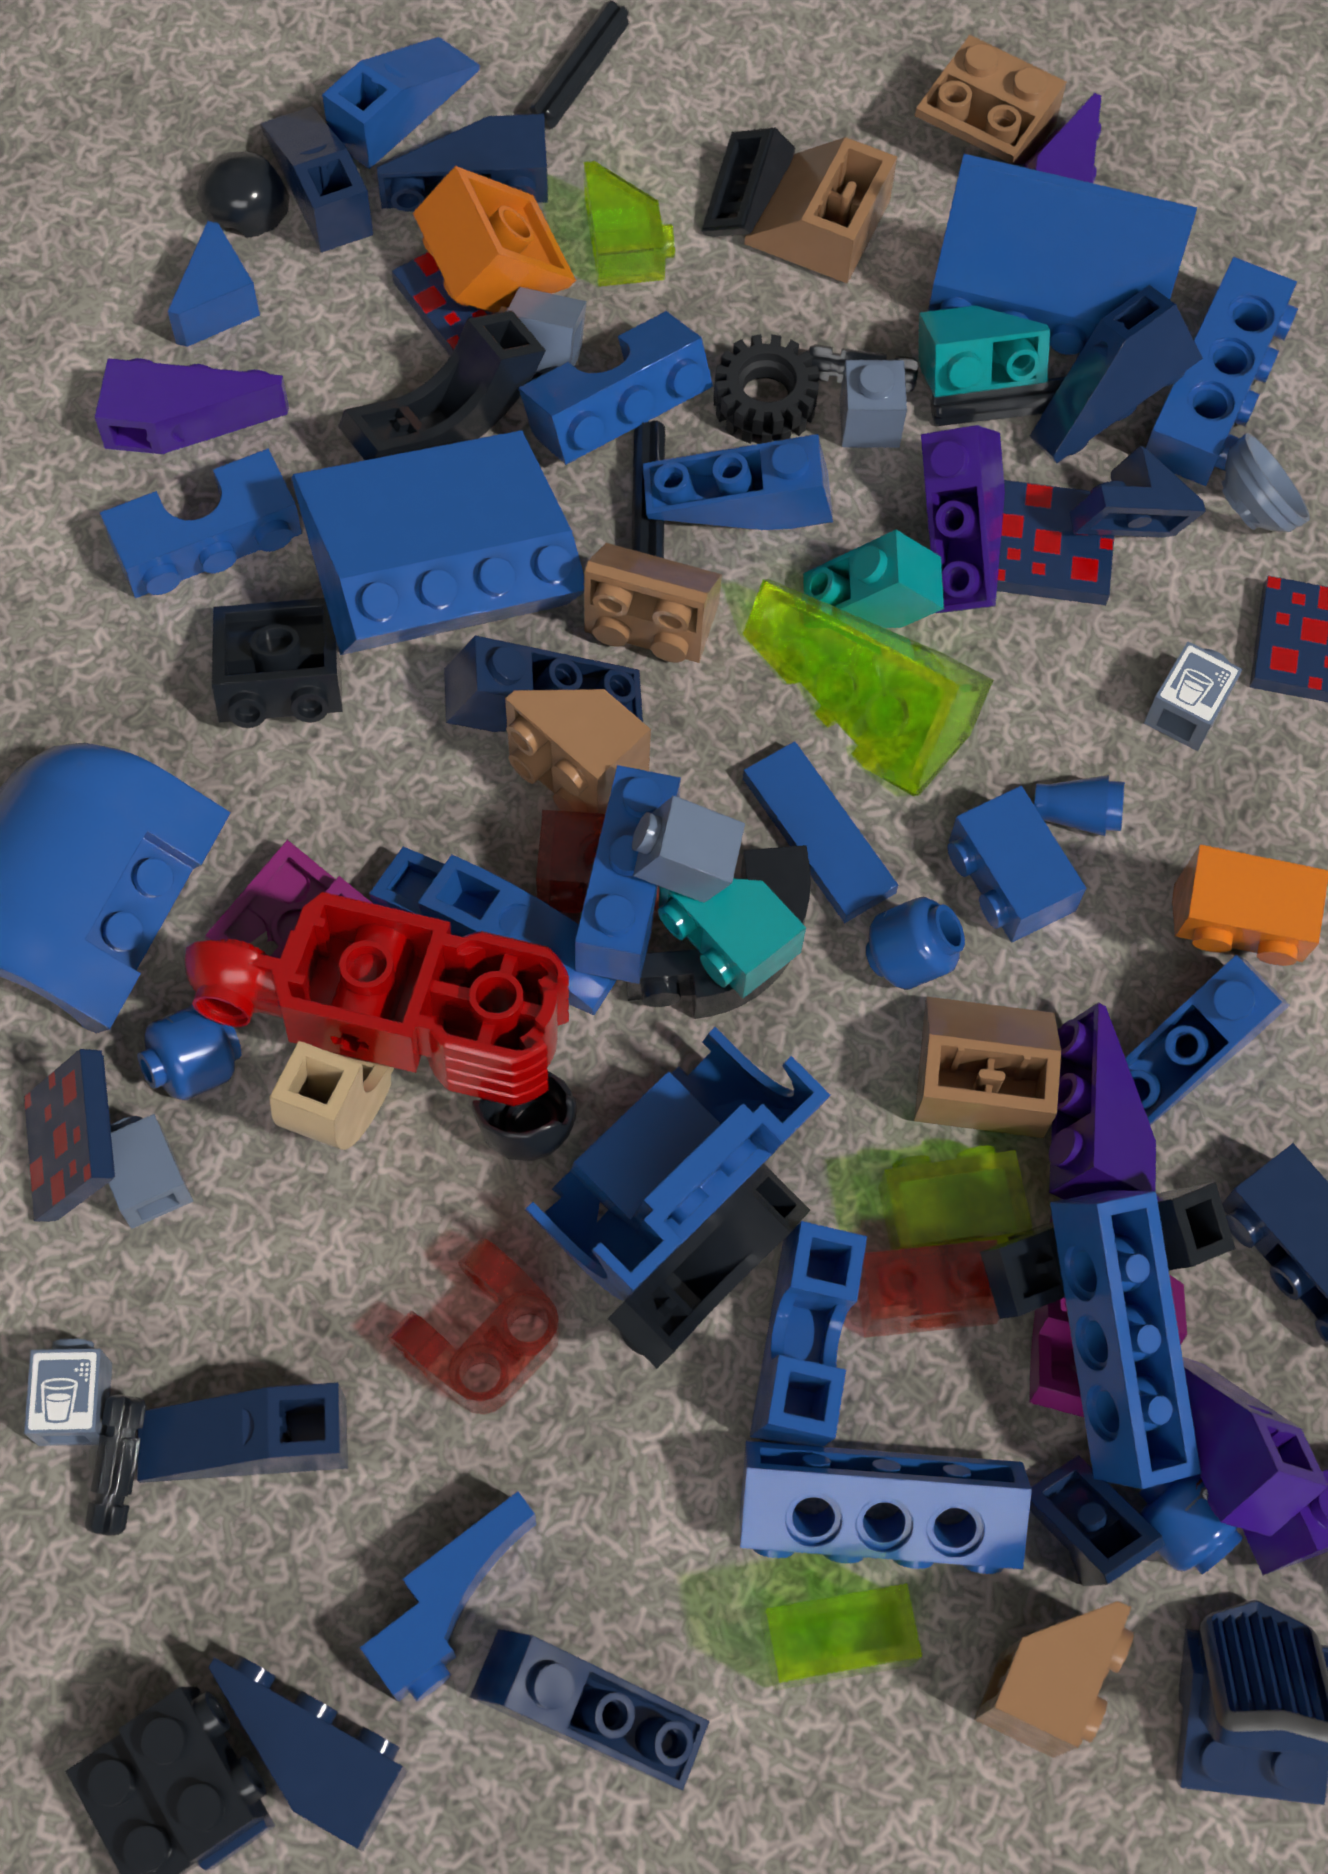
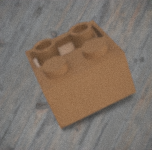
M969 35L917 106L915 116L1011 164H1024L1044 143L1055 127L1067 81Z
M847 137L795 153L788 170L752 233L745 236V245L848 284L890 202L897 156Z
M605 543L588 560L584 571V632L593 634L597 640L610 646L620 647L627 643L649 649L655 656L668 662L677 663L686 659L699 663L719 605L722 574Z
M605 689L514 690L505 698L509 761L512 767L527 782L534 784L539 780L554 793L553 800L555 804L571 821L579 823L584 819L596 831H599L603 827L617 765L649 771L651 729Z
M927 996L924 1009L914 1121L1044 1138L1057 1114L1061 1047L1055 1013Z
M1116 1601L1019 1639L1000 1654L974 1720L1052 1758L1078 1748L1083 1740L1091 1743L1100 1728L1108 1703L1106 1700L1098 1697L1102 1683L1110 1670L1115 1673L1119 1672L1132 1644L1134 1632L1124 1628L1132 1607Z

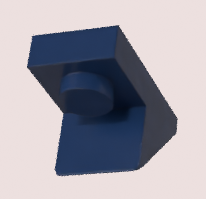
M1140 446L1111 471V481L1095 486L1090 491V495L1069 513L1074 534L1164 538L1176 536L1205 513L1206 510L1204 501L1149 450Z
M1079 1455L1031 1486L1030 1511L1069 1550L1079 1582L1083 1586L1108 1585L1165 1546L1162 1535L1107 1482L1094 1479L1092 1467Z

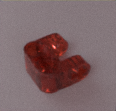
M482 1237L458 1262L465 1275L499 1306L476 1331L456 1349L421 1316L410 1311L386 1337L396 1350L434 1386L471 1413L484 1415L495 1412L504 1406L545 1363L558 1346L560 1330L557 1309L550 1298L503 1251ZM536 1315L543 1319L548 1327L544 1335L539 1339L525 1342L518 1340L511 1334L510 1328L514 1321L521 1316ZM489 1364L495 1367L500 1373V1379L496 1386L489 1391L481 1393L466 1388L463 1384L464 1375L474 1365Z

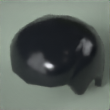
M245 151L219 155L202 173L196 198L202 212L209 221L218 223L223 231L225 227H231L240 231L246 238H251L278 227L288 213L290 195L280 175L266 158L260 154Z
M548 1071V1090L536 1099L517 1106H510L482 1098L480 1100H473L472 1107L475 1119L487 1145L505 1158L512 1160L534 1161L550 1156L569 1137L576 1119V1100L566 1082Z

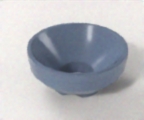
M1247 433L1239 438L1229 448L1225 464L1226 476L1225 480L1221 482L1224 488L1222 492L1231 507L1239 514L1245 524L1253 530L1259 527L1277 532H1291L1310 520V515L1305 502L1279 462L1253 435Z

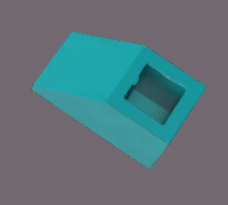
M979 306L919 313L918 362L934 397L1047 383L1050 329L1047 324Z
M896 529L803 573L805 626L809 628H902L944 609L941 556Z
M733 878L732 884L705 903L664 887H659L658 915L665 927L679 940L687 937L702 954L700 961L709 976L721 987H726L729 984L742 999L802 952L806 927L763 881Z

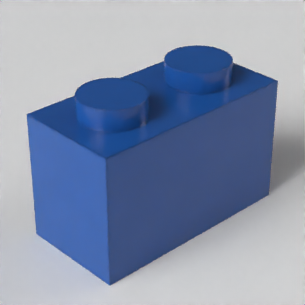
M1022 785L956 816L949 838L950 843L947 846L950 860L962 877L971 876L981 892L979 903L986 920L995 929L1002 927L1011 943L1076 912L1086 891V886Z

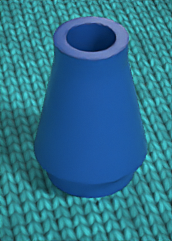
M1109 775L1052 784L1036 783L1034 806L1044 821L1105 836L1106 830H1122L1125 782L1109 781Z

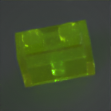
M976 1146L960 1151L956 1154V1159L931 1162V1158L926 1155L905 1157L893 1162L891 1169L884 1170L878 1186L893 1263L988 1249L1008 1241L1007 1237L1033 1227L1016 1150L996 1153L993 1146Z
M907 1583L765 1608L760 1618L773 1691L911 1667L923 1657Z

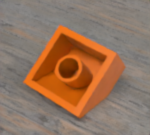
M455 166L413 212L424 236L422 239L423 244L434 257L445 279L443 285L446 292L454 301L463 306L470 305L496 313L499 312L501 306H510L519 287L552 294L569 288L576 281L532 194Z
M1200 844L1174 884L1172 906L1175 937L1190 939L1196 948L1209 952H1228L1232 948L1257 953V958L1260 961L1273 965L1287 966L1295 964L1296 961L1303 962L1319 944L1328 884V870Z

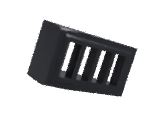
M776 127L731 132L701 233L710 237L747 235L752 233L788 170L796 150L795 146ZM731 213H738L737 218H729Z

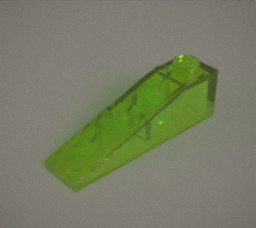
M771 579L762 580L742 633L787 684L801 683L821 706L814 714L827 728L837 723L858 745L851 754L864 769L914 797L921 795L970 737L994 681L942 652Z

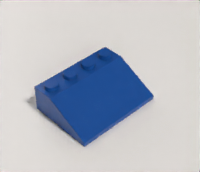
M964 154L928 311L979 306L1044 323L1050 329L1049 346L1061 354H1078L1082 351L1102 318L1148 285L1168 299L1171 298L1197 207Z
M522 430L297 473L291 477L340 655L568 605L584 593V573L572 530Z

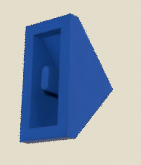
M207 221L168 309L175 342L181 346L188 347L260 316L254 283L220 225L215 222Z

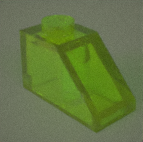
M596 161L583 162L584 202L598 287L665 280L666 259L675 258V240L672 223L662 224L658 200Z

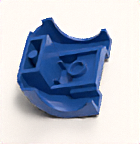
M90 743L58 745L48 748L16 768L0 788V977L26 987L53 1002L91 1032L97 1034L109 1030L141 975L137 969L191 872L203 864L231 812L159 766L142 757L117 748Z
M714 1027L702 1041L711 1052L689 1075L680 1066L672 1073L668 1071L573 1163L570 1172L552 1188L561 1197L556 1203L543 1212L532 1202L525 1211L595 1282L616 1298L626 1300L831 1096L792 1056L782 1066L788 1074L794 1090L778 1084L764 1074ZM601 1202L608 1211L597 1222Z

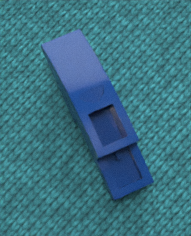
M403 846L369 893L373 904L450 922L452 935L464 937L468 934L484 931L549 947L561 960L569 975V1005L589 1014H596L617 979L577 972L575 970V940L579 924L516 885L452 854L444 864Z

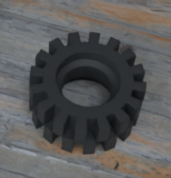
M761 334L752 335L750 347H747L743 339L734 343L733 353L726 349L722 354L720 365L717 364L715 372L713 401L714 406H716V416L719 422L726 420L725 430L732 436L739 429H742L741 441L751 444L754 435L762 436L761 443L771 442L774 435H778L779 440L791 439L792 430L800 436L806 430V423L812 422L820 384L818 382L819 370L817 365L812 366L813 357L807 350L798 356L800 344L792 339L785 348L780 346V335L771 334L770 344H763ZM768 378L782 383L786 387L788 395L778 401L763 402L747 395L744 388L752 380Z

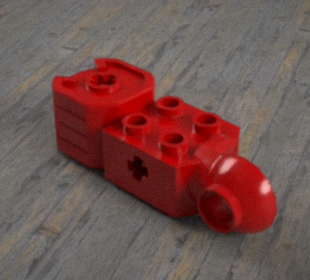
M321 892L302 908L295 930L290 931L280 959L267 955L265 951L252 944L229 938L217 941H196L186 947L185 972L190 985L196 992L192 1003L193 1007L201 1015L214 1022L232 1027H243L250 1023L252 1015L255 1013L283 1018L288 1041L297 1044L298 1041L328 1052L414 1073L417 1071L421 1056H426L434 1075L447 1090L510 1106L527 1103L548 1090L547 1068L556 1052L558 1026L569 1022V975L561 960L549 947L484 931L460 937L451 934V925L448 921L326 892Z

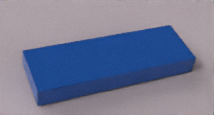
M796 741L744 769V782L789 846L807 845L810 875L844 923L897 893L898 883Z

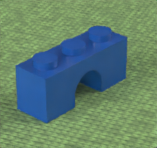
M665 311L618 336L624 362L616 368L600 373H586L576 369L567 362L519 387L532 433L539 442L567 465L640 426L642 422L646 423L713 387L702 337Z
M269 448L213 469L220 502L213 512L203 518L183 520L174 517L164 508L157 491L100 512L110 544L135 599L148 593L151 595L166 594L175 589L180 581L203 572L219 573L225 571L241 557L259 550L265 552L279 550L285 547L293 537L302 534L296 503Z
M617 765L575 940V970L577 972L636 984L640 983L653 926V913L658 885L633 876L638 852L632 849V841L636 827L645 813H652L673 795L680 797V777Z
M801 1221L783 1240L750 1437L780 1444L819 1447L825 1446L836 1438L846 1369L837 1368L838 1344L846 1315L849 1309L857 1303L867 1236Z

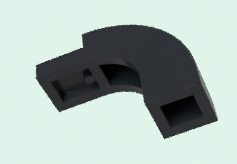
M513 310L469 318L451 356L431 379L404 396L345 409L338 428L364 460L478 439L490 430L521 396L519 387L532 380L546 350Z
M807 845L744 850L740 874L741 879L763 881L804 925L811 887ZM698 949L646 953L640 983L626 982L628 1001L642 1000L643 1004L649 1007H665L678 1003L681 1000V996L691 995L694 1019L711 1017L738 1008L759 996L780 977L789 963L742 999L729 984L726 987H721L709 976L700 961L702 954Z
M763 1163L608 1317V1320L620 1331L622 1339L630 1349L645 1356L658 1369L709 1313L793 1231L809 1213L810 1209Z
M1216 1182L1156 1194L1168 1270L1194 1267L1236 1249ZM1053 1222L1007 1237L1008 1241L980 1251L999 1319L1019 1317L1065 1298Z

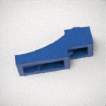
M519 1491L404 1577L403 1581L418 1604L360 1647L398 1702L409 1693L418 1702L438 1689L451 1677V1673L446 1668V1665L455 1659L456 1655L449 1642L467 1602L495 1563L517 1540L537 1524L535 1513Z

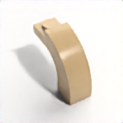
M298 1041L270 1095L273 1121L279 1127L341 1150L349 1149L365 1133L382 1106L391 1086V1074L394 1068L328 1052Z

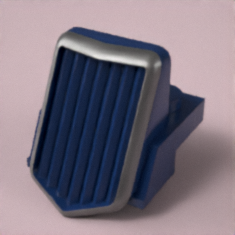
M1259 1600L1248 1601L1208 1614L1200 1623V1630L1185 1629L1179 1682V1702L1183 1707L1176 1768V1781L1180 1788L1325 1805L1328 1781V1647L1321 1645L1316 1632L1310 1626Z

